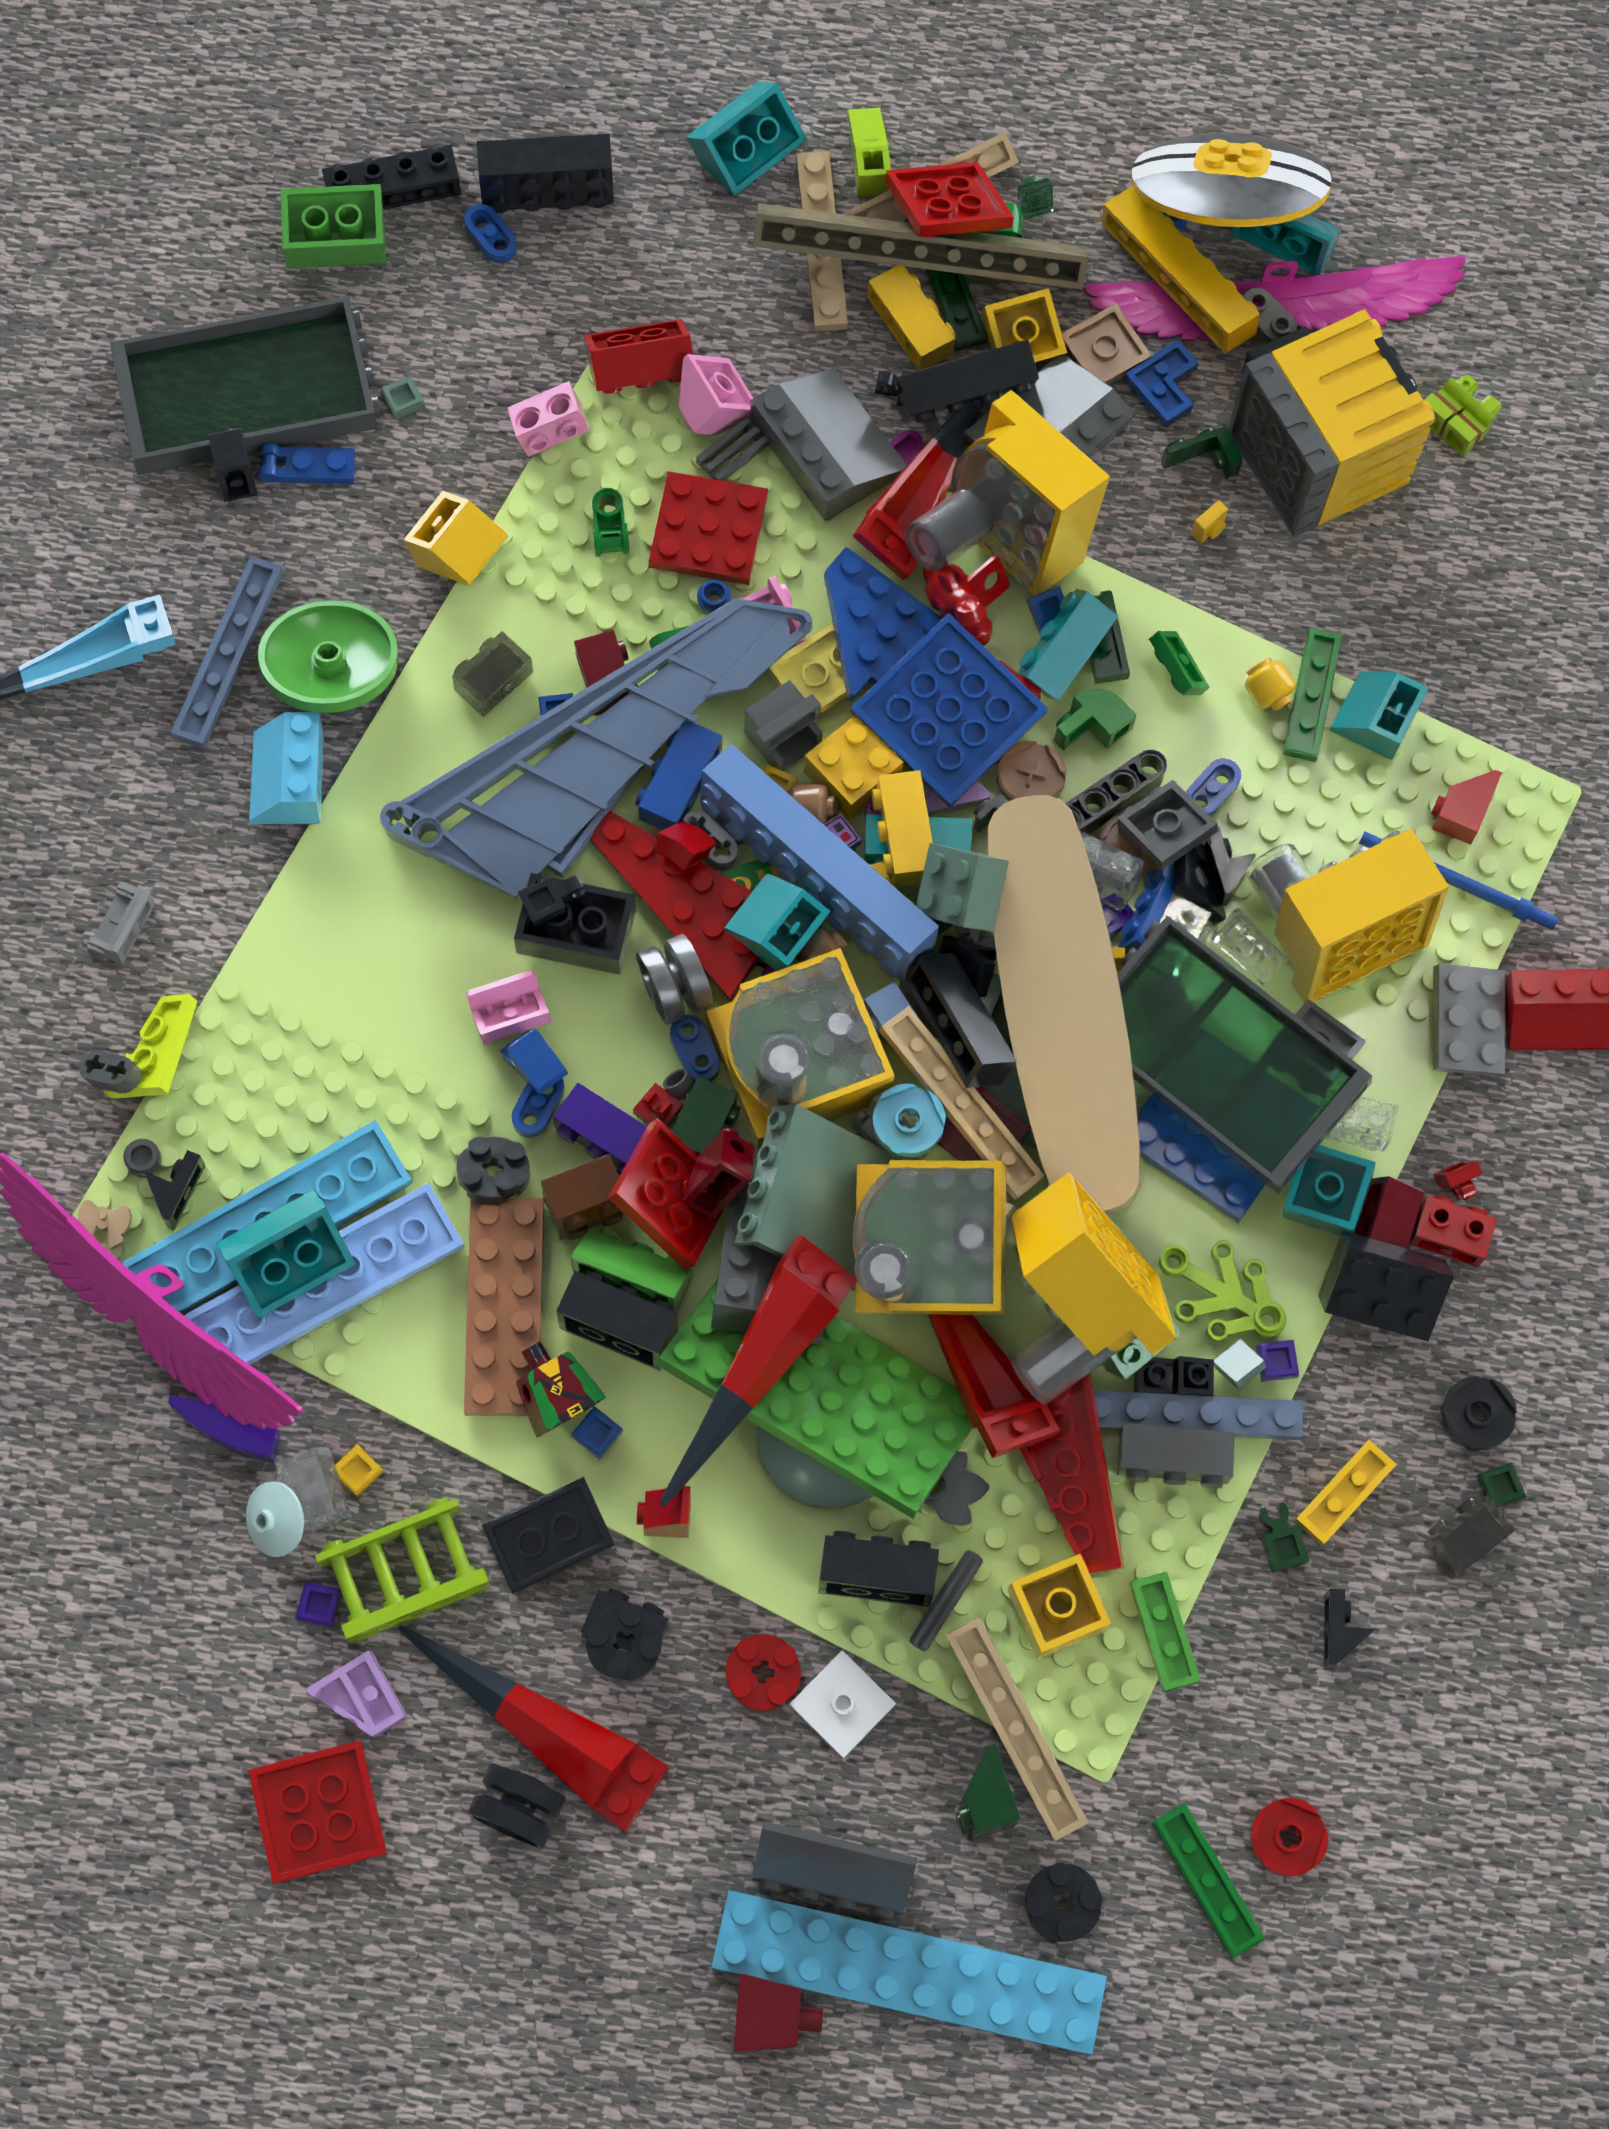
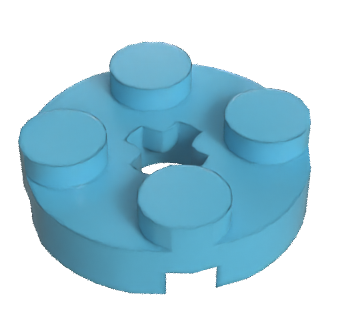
M909 1083L896 1085L885 1091L875 1106L872 1118L874 1135L879 1144L894 1157H918L931 1151L942 1139L946 1119L944 1107L939 1098L929 1090L925 1091ZM908 1112L910 1117L917 1116L918 1121L915 1122L914 1128L908 1129L907 1126L900 1125L899 1122L903 1119V1113Z

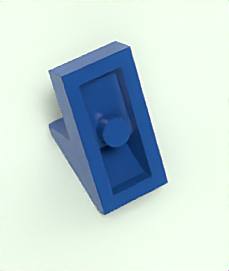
M536 1029L527 1030L500 1050L503 1059L539 1095L568 1074L564 1065Z

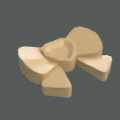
M85 1200L80 1207L78 1221L92 1235H94L97 1226L102 1230L108 1229V1247L113 1249L124 1242L125 1239L122 1235L126 1234L131 1226L132 1214L127 1206L111 1209L98 1207L91 1200Z

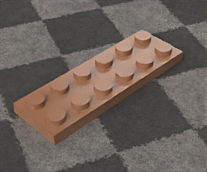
M507 1198V1202L501 1205H485L473 1200L470 1201L464 1394L465 1416H528L516 1381L532 1371L521 1352L541 1341L544 1199Z

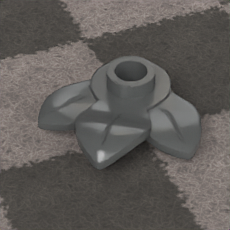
M961 1451L956 1453L937 1482L940 1486V1492L937 1494L930 1493L924 1502L928 1506H934L941 1520L958 1526L968 1525L972 1522L968 1505L980 1500L990 1488L983 1478L966 1471L968 1456L966 1452Z

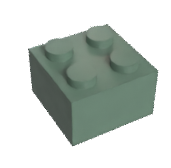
M929 843L916 906L929 918L960 927L994 932L1009 861L962 848Z

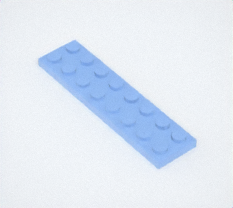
M428 1182L340 1230L339 1233L356 1264L261 1318H257L240 1286L227 1291L184 1316L224 1344L227 1350L251 1365L463 1249L465 1246Z

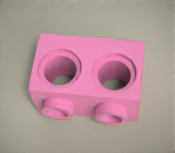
M569 381L508 407L516 438L528 457L590 431L581 401Z

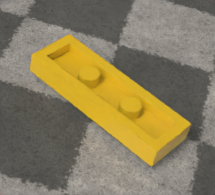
M1368 1440L1294 1522L1318 1544L1323 1546L1397 1464L1372 1441Z

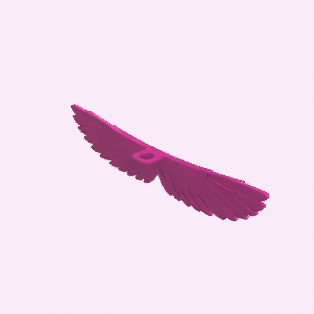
M1464 256L1428 260L1422 258L1374 268L1368 267L1295 278L1298 268L1296 261L1270 262L1265 265L1261 280L1234 281L1233 283L1242 296L1252 288L1265 289L1294 317L1298 328L1301 329L1306 326L1309 332L1312 331V328L1322 329L1364 309L1368 312L1371 320L1375 319L1380 326H1385L1387 320H1408L1409 315L1426 313L1428 306L1441 303L1444 299L1442 296L1453 292L1456 288L1453 284L1461 281L1464 276V271L1458 269L1462 268L1466 261ZM1277 268L1289 269L1283 275L1275 276L1270 274ZM1124 281V283L1085 285L1084 292L1094 297L1090 299V305L1094 309L1103 311L1117 303L1131 326L1137 328L1136 333L1138 335L1158 334V339H1169L1182 335L1181 341H1194L1200 338L1201 341H1211L1208 335L1157 282ZM1259 300L1252 301L1257 307L1263 306Z
M0 1153V1183L4 1187L0 1192L11 1206L8 1212L22 1225V1227L18 1228V1231L26 1240L34 1245L32 1250L36 1254L53 1263L48 1265V1268L56 1276L65 1279L62 1282L68 1288L80 1291L77 1293L80 1299L94 1302L95 1304L91 1306L92 1309L101 1314H107L105 1318L109 1321L124 1322L134 1317L137 1334L146 1354L151 1353L153 1359L160 1367H166L173 1380H180L186 1390L190 1393L194 1392L206 1405L213 1403L225 1417L231 1415L242 1425L251 1423L260 1429L265 1428L266 1425L270 1428L278 1429L281 1425L288 1426L295 1422L292 1416H298L303 1411V1408L275 1386L270 1378L227 1350L224 1344L199 1328L163 1299L183 1288L184 1282L162 1264H157L136 1275L133 1274L96 1240L74 1216L71 1217L33 1176L30 1177L6 1154ZM153 1275H163L170 1280L171 1285L168 1287L157 1286L152 1283L150 1277Z

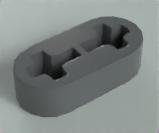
M100 1050L87 1054L79 1066L80 1075L92 1086L117 1093L131 1092L137 1087L142 1078V1071L129 1058Z

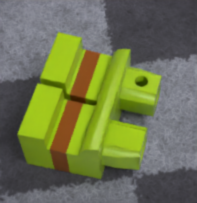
M1468 374L1457 381L1451 377L1441 390L1436 394L1431 393L1424 399V401L1430 403L1435 415V420L1429 427L1438 436L1443 432L1441 438L1462 457L1490 431L1493 421L1502 407L1501 403L1493 396H1487L1481 403L1475 399L1473 395L1477 392L1479 386Z

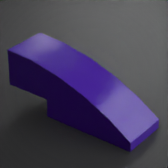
M169 1396L168 1403L173 1411L207 1439L243 1456L275 1464L281 1436L278 1429L268 1426L260 1429L251 1423L242 1425L231 1415L225 1417L213 1403L206 1405L201 1400Z

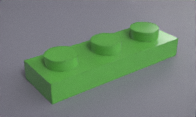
M1167 1571L1131 1581L1129 1585L1162 1692L1165 1693L1199 1683L1201 1679Z

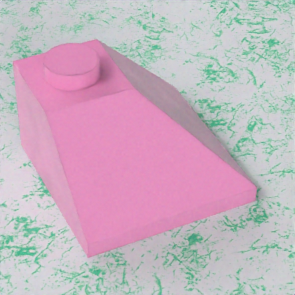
M687 354L683 358L678 407L685 417L687 427L694 434L717 435L736 426L746 417L750 419V400L753 399V396L729 358Z

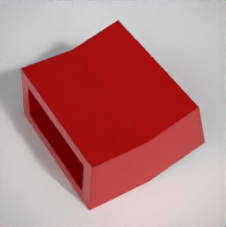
M680 821L658 833L655 853L671 859L684 871L707 859L717 842L701 828L685 821Z

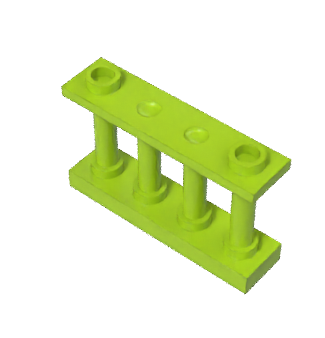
M447 1497L435 1500L427 1505L428 1510L349 1542L343 1543V1540L330 1542L321 1548V1553L315 1555L321 1568L332 1565L350 1613V1616L347 1617L349 1622L341 1625L349 1644L491 1588L484 1568L476 1570L475 1566H470L451 1516L461 1512L457 1498L451 1501ZM436 1522L439 1525L456 1569L455 1579L443 1584L440 1581H435L416 1530ZM401 1536L421 1584V1587L418 1589L419 1594L406 1599L404 1595L399 1594L381 1544ZM366 1550L386 1600L383 1603L384 1608L372 1613L369 1612V1609H364L346 1562V1558Z

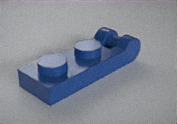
M265 443L260 446V458L263 460V463L259 467L258 479L262 482L354 484L355 448L279 447L272 443ZM276 461L286 462V467H276Z
M1173 863L1163 870L1159 868L1144 876L1143 882L1146 889L1135 901L1134 908L1136 910L1121 931V936L1123 937L1118 947L1125 948V955L1132 948L1138 950L1146 941L1144 935L1148 928L1155 921L1160 922L1175 890Z

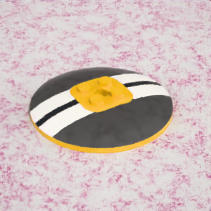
M1226 132L1185 136L1155 145L1136 159L1131 177L1134 191L1144 202L1153 208L1179 219L1225 227L1267 226L1301 218L1322 206L1328 199L1331 188L1329 170L1323 162L1311 153L1294 145L1263 136Z

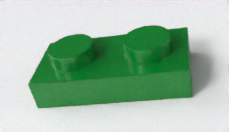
M1157 631L1149 638L1155 649L1154 654L1156 658L1166 667L1171 676V683L1182 695H1202L1210 688L1177 631Z

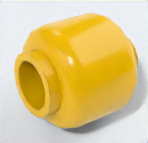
M1268 658L1246 672L1249 677L1245 681V688L1259 709L1272 707L1274 712L1292 702L1289 695L1296 689V682L1282 661L1272 662L1271 658Z

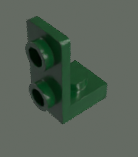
M1223 426L1218 429L1208 428L1194 438L1185 441L1179 439L1170 443L1164 450L1161 464L1165 469L1211 452L1214 466L1217 469H1222L1227 479L1239 474L1243 458L1228 428Z

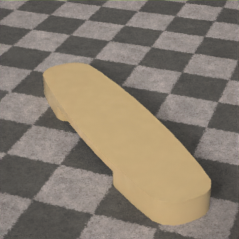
M1032 795L1016 798L1004 803L992 815L988 824V855L1009 861L994 928V938L1005 1013L1013 1054L1017 1061L1018 1077L1040 1160L1049 1185L1051 1186L1066 1173L1070 1172L1107 1215L1124 1210L1131 1204L1141 1187L1139 1126L1130 1045L1110 937L1086 848L1072 810L1062 800L1050 795Z

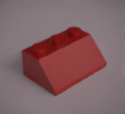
M682 319L584 335L596 391H602L604 394L618 393L622 391V387L635 385L636 388H648L654 386L656 381L667 379L672 383L681 382L683 358L687 354L693 355L691 335Z
M1609 969L1511 970L1505 979V1019L1508 1050L1609 1049Z

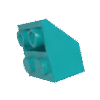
M1360 672L1330 731L1393 760L1429 687L1398 672Z
M767 873L724 927V930L774 970L778 971L790 965L831 911L804 889Z

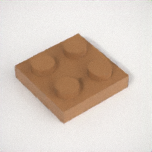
M1117 303L1062 333L1067 353L1072 361L1107 385L1124 377L1128 371L1152 357Z

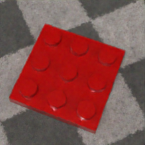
M978 162L886 170L885 183L919 237L933 238L937 235H964L968 232H994L998 229L1012 228L1013 214Z
M668 471L648 561L649 568L749 585L768 498V489Z
M657 1118L648 1124L608 1199L684 1270L695 1266L723 1210L713 1220L683 1203L698 1156Z
M361 1740L248 1770L272 1884L277 1885L388 1855Z

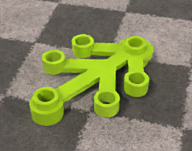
M1220 1240L1214 1244L1211 1250V1257L1219 1264L1224 1283L1189 1263V1254L1183 1247L1170 1245L1162 1251L1159 1257V1267L1164 1274L1171 1277L1181 1275L1215 1296L1198 1301H1180L1174 1311L1178 1322L1189 1324L1197 1316L1234 1308L1247 1315L1227 1322L1222 1319L1212 1320L1206 1328V1336L1213 1343H1221L1227 1336L1248 1331H1255L1259 1336L1272 1338L1284 1330L1287 1322L1286 1313L1279 1304L1272 1302L1264 1277L1266 1267L1262 1261L1258 1259L1249 1260L1242 1270L1244 1279L1252 1284L1254 1302L1242 1293L1233 1260L1234 1247L1229 1241ZM1219 1247L1226 1248L1229 1256L1225 1258L1220 1257L1216 1249ZM1176 1258L1179 1261V1267H1169L1167 1259ZM1256 1266L1260 1270V1275L1257 1277L1251 1276L1248 1272V1267ZM1183 1306L1189 1307L1192 1310V1316H1182L1180 1308ZM1270 1315L1274 1320V1324L1271 1326L1263 1324L1261 1316ZM1216 1325L1222 1327L1224 1335L1215 1336L1211 1331V1327Z

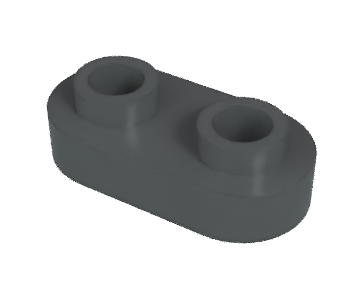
M1252 288L1244 293L1243 297L1247 301L1259 300L1263 304L1261 307L1256 306L1260 314L1257 333L1267 343L1297 330V323L1294 317L1268 291L1262 288ZM1282 323L1286 329L1279 330L1275 324Z

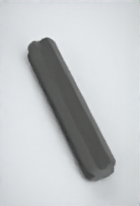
M965 1551L911 1635L909 1642L915 1648L924 1652L929 1648L983 1563V1559L975 1552Z

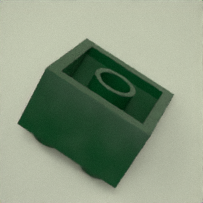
M995 1744L988 1746L959 1803L960 1807L955 1812L961 1833H969L971 1841L1013 1828L1021 1819Z

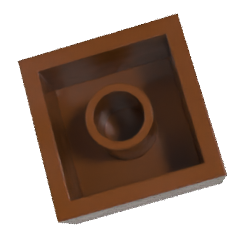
M610 1154L541 1181L544 1203L560 1240L567 1237L569 1240H575L585 1236L592 1227L600 1224L604 1227L611 1226L623 1219L622 1215L625 1214L608 1199L619 1178Z

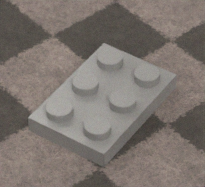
M1440 963L1433 966L1434 1071L1486 1076H1502L1505 1074V970Z

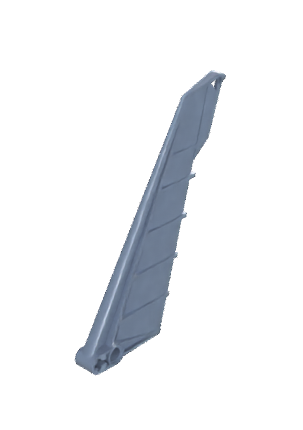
M738 598L731 600L405 799L386 804L380 813V820L387 836L423 856L431 857L517 898L519 896L518 891L527 887L530 873L539 875L557 855H561L565 851L563 848L600 810L606 811L610 807L606 803L643 765L650 768L654 761L649 758L686 720L693 724L699 720V717L692 713L708 697L746 690L812 630V617L808 612L801 609ZM788 619L801 623V626L792 634H790ZM667 662H669V664H667L665 667H663L661 670H659L657 673H655L653 676H651L648 680H646V681H645L644 683H642L640 686H638V687L635 686L637 683H639L640 681H642L643 679H645L647 676H649L650 674H652L654 671H656L657 669H659L660 667H662L664 664H666ZM623 693H629L587 726L581 724ZM571 730L576 732L574 736L534 766L526 763ZM517 769L524 772V774L483 805L479 806L472 802L473 799ZM461 808L471 813L449 831L445 830L441 825L442 821ZM402 817L404 818L406 825L397 822L395 826H393V820L399 821ZM428 831L438 833L437 838L431 843L420 841L422 835Z

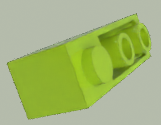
M881 109L848 110L857 198L876 197L889 190L885 183L886 170H891L888 142Z

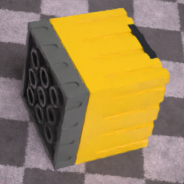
M1366 309L1246 363L1245 373L1241 379L1240 391L1237 393L1235 408H1233L1228 430L1293 538L1317 527V525L1326 523L1410 483V475L1414 473L1418 463L1416 459L1420 458L1424 448L1422 443L1427 440L1431 430L1429 426L1435 420L1434 411L1430 403L1422 399L1417 391V385L1413 376L1405 372L1400 364L1397 351L1394 347L1387 344L1382 336L1379 323L1375 319L1371 320Z

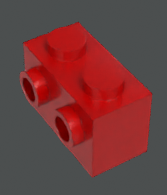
M1427 1196L1421 1204L1422 1211L1415 1223L1411 1245L1479 1268L1486 1259L1497 1218L1488 1216L1489 1213L1481 1208H1464L1455 1205L1453 1200L1445 1196Z

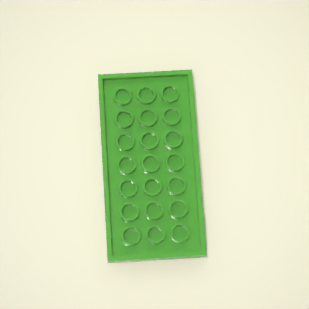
M718 1278L657 1361V1366L712 1399L715 1398L746 1334L711 1328ZM837 1316L823 1329L821 1345L811 1343L745 1417V1419L914 1519L973 1429L956 1386Z

